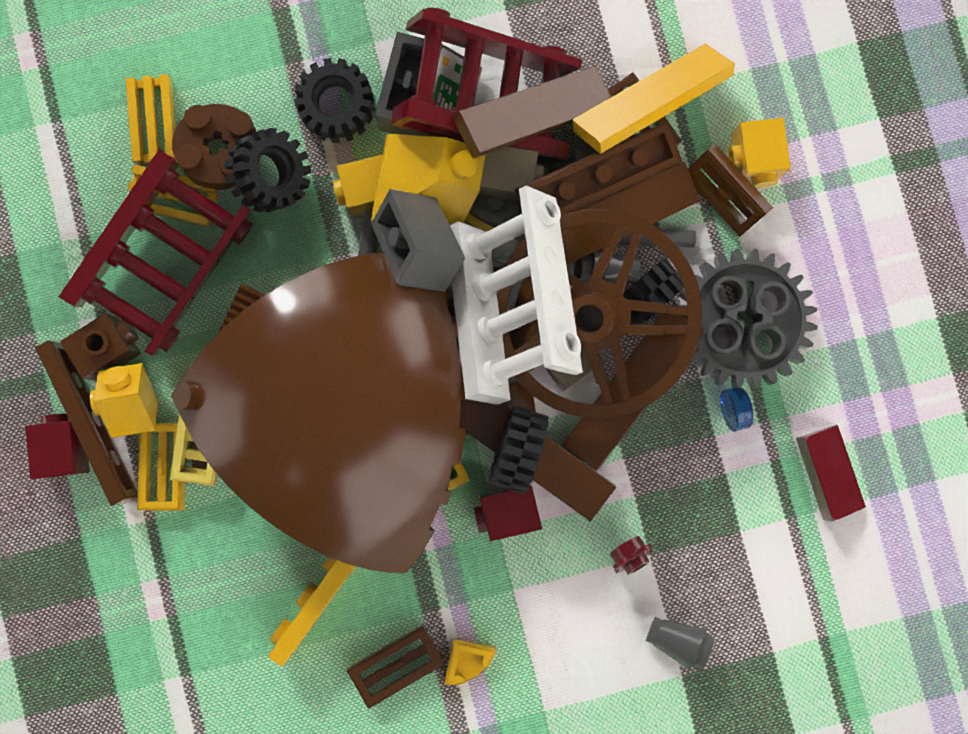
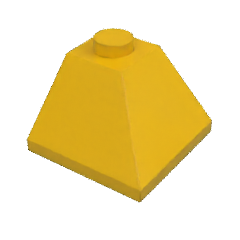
M386 135L371 221L374 219L389 189L437 198L449 225L456 222L464 223L480 190L485 155L473 159L464 142L447 137Z

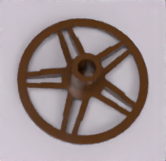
M606 209L580 210L561 215L559 220L561 230L589 223L617 225L608 245H605L588 282H582L567 270L569 284L572 286L570 292L577 336L581 346L586 349L596 384H599L605 404L576 402L553 393L541 385L529 373L535 368L514 377L535 398L558 411L570 415L587 418H610L635 412L653 403L668 392L683 375L695 353L702 325V301L694 271L683 252L669 236L639 217ZM625 228H628L634 232L616 284L603 278ZM641 235L657 245L676 268L684 286L688 308L665 305L664 303L629 300L623 297ZM526 238L515 248L504 267L528 256ZM511 285L497 291L499 315L507 312ZM632 310L688 316L687 325L631 323ZM509 332L504 333L502 338L505 359L538 345L541 342L539 332L530 337L529 341L516 350L511 342ZM686 334L681 350L667 373L649 389L630 398L627 373L620 343L621 336ZM607 348L612 350L623 401L614 402L599 350Z

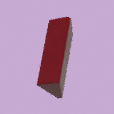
M834 425L796 437L823 520L836 521L865 508L866 505L839 426Z

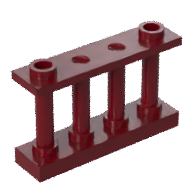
M440 8L422 9L408 20L406 25L407 31L424 36L415 96H411L393 108L391 126L428 136L447 137L464 142L453 117L459 111L473 107L475 104L482 54L504 60L499 98L518 91L521 66L542 72V84L580 69L582 59L567 55V51L561 47H541L451 18L448 11ZM442 41L465 48L456 108L451 110L437 106V101L433 99ZM548 131L507 147L537 151L536 165L547 168L568 160L570 144L555 140V135Z
M160 149L58 296L73 307H83L85 302L90 305L95 302L151 337L152 340L145 349V352L151 356L157 355L160 349L166 353L171 349L181 334V331L175 327L233 241L240 245L254 225L248 220L252 212L246 206L242 205L236 216H234L179 180L180 174L175 172L179 166L178 163ZM160 193L164 196L168 193L225 230L211 252L154 215L155 210L151 208V205ZM135 229L139 232L146 230L201 266L187 288L129 251L131 247L126 242ZM110 266L114 268L121 266L177 302L163 324L105 288L106 283L101 279Z

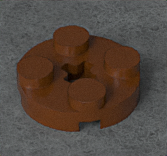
M225 104L194 105L185 111L184 118L179 122L174 131L172 150L180 169L193 183L204 188L224 190L236 186L235 182L229 184L226 182L225 176L233 173L230 169H224L225 161L232 158L227 153L230 148L236 146L235 142L257 131L251 117L235 107ZM214 139H222L223 143L228 144L227 149L223 148L218 151V155H212L210 148L207 146ZM261 155L259 156V158H258V160H257V166H258V163H259V161H260Z

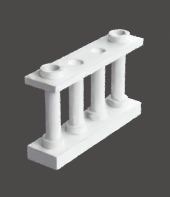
M529 186L519 189L522 214L487 232L461 222L450 225L465 256L460 271L452 279L465 399L495 405L509 401L511 399L508 378L543 364L544 368L572 375L583 373L580 357L581 343L576 331L559 221L561 218L560 209L555 197ZM525 233L528 256L494 272L491 255L492 249ZM531 276L535 300L499 315L497 291ZM538 320L541 345L505 359L503 334Z

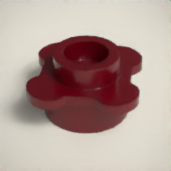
M640 536L621 544L610 553L615 562L613 565L614 571L619 573L625 570L627 575H630L640 570L650 562L647 556L653 552L652 546L650 544L645 545Z

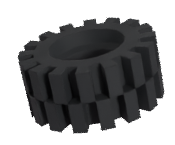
M331 58L323 59L324 66L318 67L315 62L310 65L312 72L309 75L305 71L300 75L302 84H296L295 87L297 98H294L295 106L307 129L312 134L316 133L319 139L325 141L326 138H330L332 143H340L339 138L345 137L348 142L354 139L352 134L358 132L361 135L366 131L364 127L366 122L368 124L371 123L373 119L372 110L375 111L374 95L365 73H360L357 65L352 63L351 66H348L346 60L338 58L337 64H333ZM334 86L342 87L351 94L350 107L345 113L338 116L328 115L319 107V99L322 93Z
M277 128L259 130L235 142L236 146L230 148L227 153L232 158L225 161L224 169H230L233 172L225 176L227 184L235 182L237 188L231 191L233 196H244L240 204L246 207L254 205L253 211L272 212L295 204L296 200L302 199L306 194L302 190L308 188L311 181L303 178V176L311 173V166H303L302 160L307 159L308 155L306 151L297 152L296 149L301 145L297 139L287 142L289 133L286 131L277 133ZM260 155L268 156L278 169L279 181L275 187L268 186L258 173L257 160Z
M664 258L623 293V297L629 300L666 304L682 291L684 286L678 272ZM632 310L631 323L643 324L655 313Z
M514 405L511 407L497 444L498 447L491 466L489 484L521 494H525L528 491L534 478V472L539 464V457L542 455L544 448L543 443L547 436L549 416Z

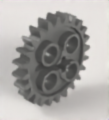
M735 249L731 252L730 262L722 253H719L714 257L715 268L706 261L699 266L703 278L695 275L702 301L701 329L705 333L699 339L690 363L700 359L704 362L700 372L702 376L709 374L713 370L717 371L715 384H723L729 376L731 377L733 389L741 388L745 378L751 389L760 388L761 376L768 385L777 383L776 371L783 376L791 375L793 372L788 361L796 364L803 363L805 359L798 349H807L814 345L804 334L817 330L818 326L806 321V316L818 310L817 307L805 306L803 301L811 296L813 292L812 290H798L797 286L804 278L802 274L791 279L787 276L791 263L787 262L779 268L774 267V253L768 255L761 262L759 261L758 249L751 250L746 260H744L740 249ZM746 282H751L753 285L752 293L747 300ZM719 285H727L733 289L735 302L732 306L725 305L719 300L717 296ZM683 289L679 292L678 296L687 302L685 290ZM765 290L772 292L777 298L778 305L774 312L765 309L761 303V294ZM745 310L746 317L753 319V324L745 327L744 321L737 320V315ZM715 327H722L728 331L730 343L726 349L719 348L714 344L712 332ZM759 332L767 334L772 340L773 347L768 355L761 353L756 347L755 340ZM743 336V349L745 351V354L743 357L738 356V347L741 344Z

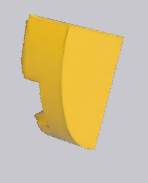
M453 638L444 684L460 685L480 675L491 664L496 647Z

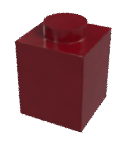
M66 413L41 416V424L25 426L30 479L90 473L88 457Z
M531 484L525 494L507 489L480 496L482 506L473 507L479 533L488 531L490 542L542 530Z

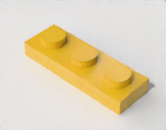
M328 557L322 566L328 572L319 586L311 582L296 602L302 608L293 622L285 618L269 640L275 644V647L267 657L281 667L290 659L356 566Z

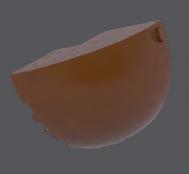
M385 252L350 257L327 264L279 286L239 313L205 346L178 383L171 397L193 441L209 465L244 503L266 521L305 546L346 564L387 573H407L435 532L431 524L440 504H448L452 492L448 490L452 465L460 464L464 446L465 428H459L461 400L467 399H465L462 366L459 363L457 324L452 323L446 303L451 297L447 289L445 292L397 285Z

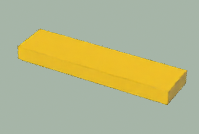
M705 43L573 119V132L601 154L734 76L735 63Z

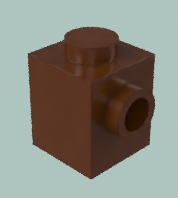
M104 313L60 341L82 379L97 381L99 370L122 366L141 354L134 343L139 338L132 325L107 313Z

